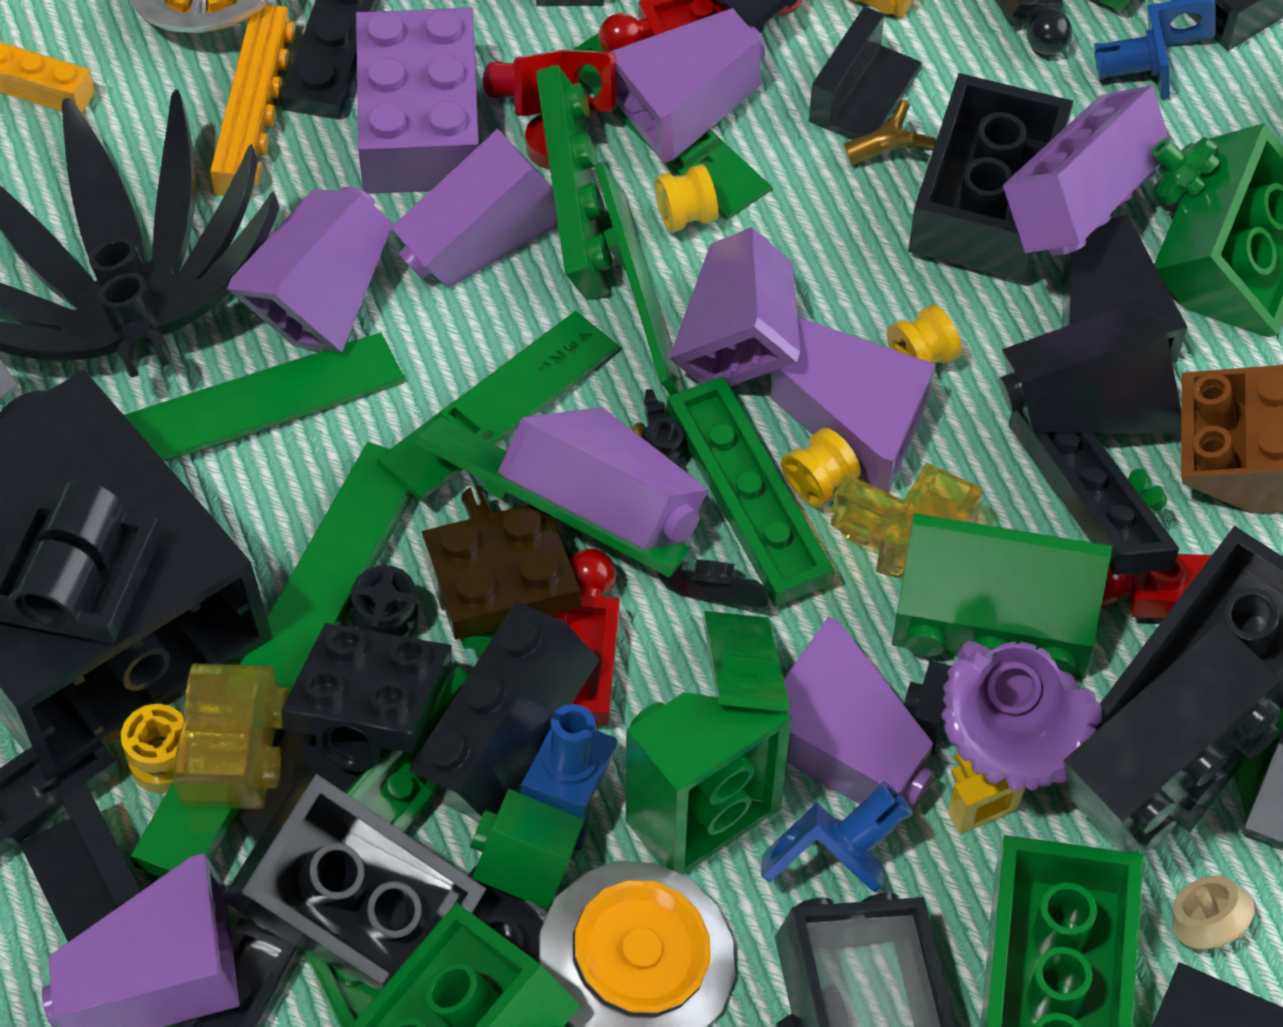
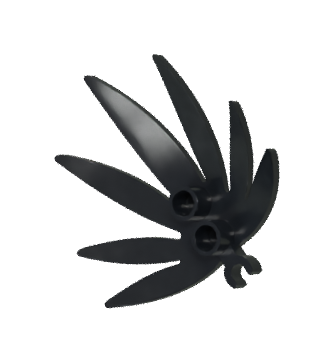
M177 89L172 92L170 98L156 198L151 261L147 262L142 233L119 175L97 136L71 99L65 98L62 101L68 178L79 231L89 257V263L97 280L90 281L62 244L0 185V231L23 263L41 282L63 300L77 308L75 310L69 309L0 282V315L20 323L0 321L1 352L25 358L50 361L84 360L118 352L126 373L131 378L139 376L137 363L145 356L156 355L162 367L167 366L171 362V354L162 335L172 333L190 324L217 305L230 292L227 290L231 278L266 241L280 207L274 191L270 193L256 215L233 241L246 212L257 170L258 158L253 145L250 144L223 199L180 270L193 224L196 180L189 121L183 99Z

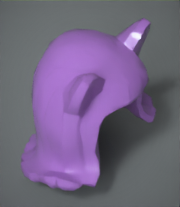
M1016 641L991 650L976 642H965L958 651V660L947 671L949 679L943 685L946 693L943 701L946 704V708L941 713L945 721L944 729L950 743L956 744L958 755L964 761H971L972 770L977 774H984L987 781L997 784L1001 780L1006 779L1011 790L1020 791L1024 787H1027L1029 790H1036L1038 786L1048 787L1051 786L1052 782H1064L1066 774L1063 760L1097 731L1096 727L1102 722V705L1096 702L1095 693L1088 688L1077 689L1073 676L1058 669L1055 661L1051 659L1050 653L1043 648L1036 650V645L1025 642L1017 644Z

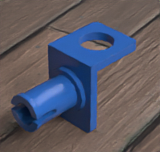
M1176 0L1148 5V30H1145L1144 37L1102 44L1100 42L1094 43L1095 62L1099 80L1150 71L1151 76L1156 75L1160 98H1170L1169 62L1165 46L1213 38L1216 34L1215 0ZM1185 13H1196L1202 16L1196 25L1186 29H1178L1170 25L1174 18Z
M570 704L564 705L554 712L556 719L551 718V729L521 784V794L585 819L574 846V850H581L586 837L588 805L616 751L617 739L595 730V718L589 709L581 705Z
M885 781L878 784L877 789L843 821L837 818L834 819L816 802L763 853L761 876L768 883L771 882L811 843L818 839L875 893L883 886L882 865L872 855L871 850L905 818L908 819L913 814L912 808L900 793L893 798L891 794L895 791L894 787Z

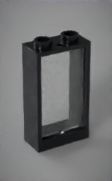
M879 893L871 895L861 902L836 904L830 898L821 897L803 901L791 908L775 935V941L794 1027H957L924 897L899 899V896L895 893Z

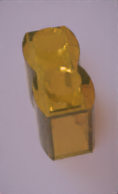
M192 664L187 682L183 725L179 735L174 769V786L181 806L263 809L267 788L278 787L281 755L279 747H272L275 728H283L281 709L288 697V689L278 687L273 666Z

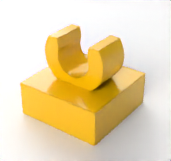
M955 753L954 758L959 766L951 769L955 784L947 813L959 834H963L1019 809L1025 787L1020 791L1011 790L1006 779L1001 780L997 784L989 782L984 774H977L972 770L971 761H964L958 753Z

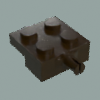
M475 486L476 503L470 487L461 495V501L465 506L469 519L421 531L427 568L441 610L446 612L455 640L499 629L515 602L550 616L582 608L580 588L551 515L530 504L493 512L487 491L483 490L481 486Z

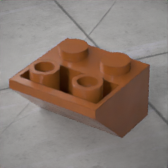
M1283 365L1182 372L1181 479L1184 485L1253 514L1283 512Z

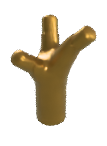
M900 100L894 115L882 127L843 145L850 164L854 165L877 155L901 148L916 146L934 148L936 138L919 134L916 131L904 130L903 122L910 103L906 100Z

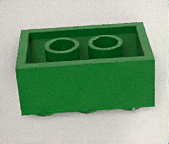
M1262 123L1209 138L1217 144L1213 154L1220 159V162L1210 173L1199 175L1206 184L1197 195L1191 197L1185 190L1154 265L1167 289L1186 310L1265 337H1271L1278 334L1283 321V146L1269 128Z
M914 513L892 646L907 648L909 651L921 656L944 654L957 657L959 649L967 641L976 642L991 650L1016 641L1017 644L1025 642L1036 645V650L1043 648L1050 653L1051 659L1055 661L1057 668L1061 671L1067 672L1073 677L1085 679L1095 644L1112 546Z
M683 692L665 705L661 702L649 705L632 720L626 734L625 822L661 866L684 875L781 810L792 718L788 712L718 705L717 698L714 696Z
M456 902L350 1027H564L581 1005L541 964Z

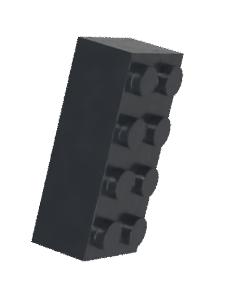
M1234 526L1101 701L1102 722L1096 727V730L1110 720L1220 621L1282 680L1280 709L1282 710L1283 556ZM1244 753L1224 770L1228 778L1212 797L1200 805L1192 799L1172 817L1179 826L1191 833L1247 757Z

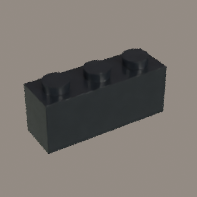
M515 602L408 770L443 804L479 822L485 809L498 814L508 789L517 792L551 729V718L556 719L554 712L558 708L574 702L599 662V659L565 621Z

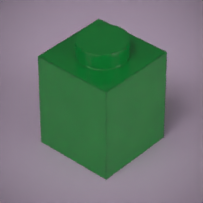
M508 789L498 814L485 809L470 848L480 851L482 854L472 879L549 910L585 819Z

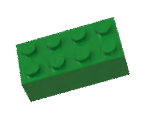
M1004 835L994 873L980 1027H1133L1144 854Z

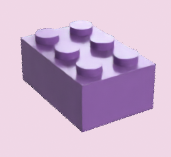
M473 8L356 12L358 152L363 191L367 194L431 191L479 146Z

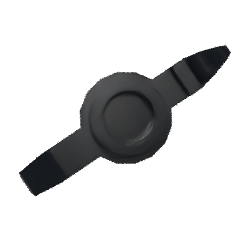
M646 389L644 410L648 426L644 428L641 438L681 468L678 459L683 455L686 447L683 428L677 421L664 417L663 403L660 404L652 389Z
M697 559L695 571L688 570L689 562H682L670 578L657 571L659 579L666 588L681 596L757 607H768L772 602L773 594L760 582L754 579L733 576L734 563Z

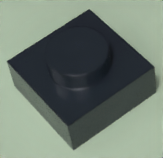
M929 660L923 684L910 681L904 706L932 741L931 754H934L943 721L941 713L946 708V704L943 701L946 695L943 685L949 679L947 671L952 666Z

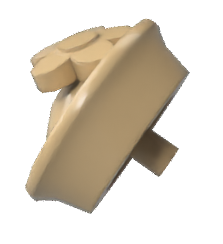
M1208 876L1200 878L1188 884L1177 895L1173 905L1172 930L1178 941L1189 948L1207 950L1222 947L1242 938L1244 931L1248 929L1254 917V901L1247 890L1236 885L1226 877Z

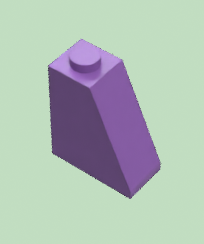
M731 8L610 51L616 58L617 105L663 163L672 161L761 86L760 60L765 57L762 37L755 27H749L737 12Z
M496 129L391 228L406 245L399 252V255L422 279L432 273L449 288L557 226L558 222L553 187L503 133Z
M342 187L340 191L313 189L235 273L229 282L227 290L294 347L342 353L393 223L374 206L375 200L362 190L353 187Z
M752 227L710 244L669 359L700 384L724 376L729 387L797 363L800 355L793 262Z
M797 317L800 355L797 363L770 372L772 373L770 398L812 435L822 427L829 428L838 433L849 444L859 460L861 468L860 477L876 491L888 495L929 402L936 364Z
M603 407L521 418L498 471L502 476L515 484L644 550L674 543H684V540L693 533L698 525L700 518L698 511L708 492L705 486Z
M828 616L784 679L790 701L788 713L792 717L786 762L858 804H861L874 792L878 784L885 781L894 787L895 791L891 794L893 798L900 793L910 806L916 808L926 795L935 776V773L928 769L933 743L841 623Z
M205 853L191 856L48 956L50 985H46L42 989V1002L46 1017L52 1027H164L239 1006L228 904L221 900L226 892V887Z

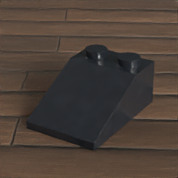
M314 774L293 784L221 900L277 937L381 991L456 902L472 913L486 888L318 774Z

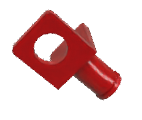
M561 49L519 56L514 59L513 63H504L502 61L490 62L483 73V88L490 98H515V113L517 116L541 114L536 71L558 64L572 84H580V72L586 64H589L598 70L602 82L598 95L594 98L586 95L589 110L601 112L614 111L617 107L616 58L612 52Z

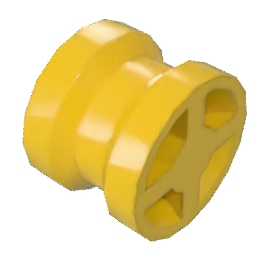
M703 164L690 167L686 174L675 177L670 173L655 176L656 201L662 221L669 233L684 230L688 222L697 220L702 224H707L718 220V203L714 185L707 168Z
M932 304L918 312L917 319L911 322L900 320L887 328V341L890 349L934 364L948 365L961 357L962 347L957 329L950 317L938 305Z
M822 427L809 437L808 447L804 450L793 449L781 460L783 474L791 488L803 501L818 508L833 498L834 488L838 485H850L861 474L859 460L852 448L838 433L829 428Z

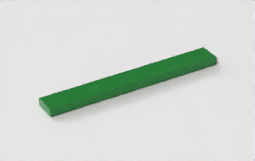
M367 442L267 616L273 639L243 658L132 852L131 859L135 868L163 877L191 856L205 853L209 861H212L283 729L281 709L324 624L329 623L342 626L352 608L351 590L356 578L365 570L375 566L414 496L377 465V458L387 452L389 448Z

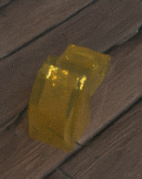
M927 462L904 500L846 474L834 494L831 526L840 530L846 538L857 544H870L879 548L876 572L890 577L903 578L914 513L977 523L984 489Z

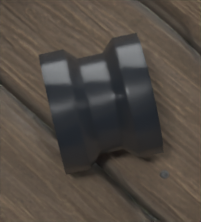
M391 565L372 567L356 578L351 590L356 628L411 637L418 626L419 619L416 587L412 578L403 569ZM394 605V611L385 615L386 609Z

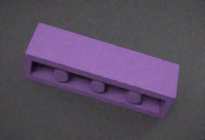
M1153 85L1100 95L1003 184L1025 253L1049 249L1051 255L1059 256L1082 248L1086 244L1085 239L1097 227L1104 225L1110 220L1109 215L1119 204L1133 197L1132 191L1142 181L1155 175V168L1160 163L1151 155L1152 149L1160 140L1169 138Z

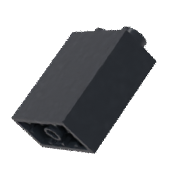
M85 370L48 391L38 390L22 394L9 402L0 412V558L30 496L37 495L56 499L61 487L70 481H86L99 485L113 493L122 502L126 512L158 518L163 535L114 644L0 622V720L47 781L119 737L125 720L132 712L145 705L157 703L163 705L171 704L273 639L251 561Z

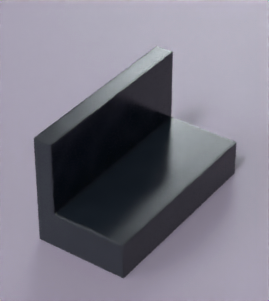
M865 6L862 8L812 83L808 122L854 140L876 131L890 119L899 101L903 99L921 71L922 62L881 45L885 14Z
M86 783L61 795L69 817L68 820L19 843L67 942H70L141 892Z

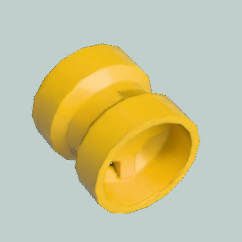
M158 703L145 705L132 712L125 720L121 731L122 747L128 758L131 775L136 783L148 792L167 793L193 747L188 724L181 712L169 705Z

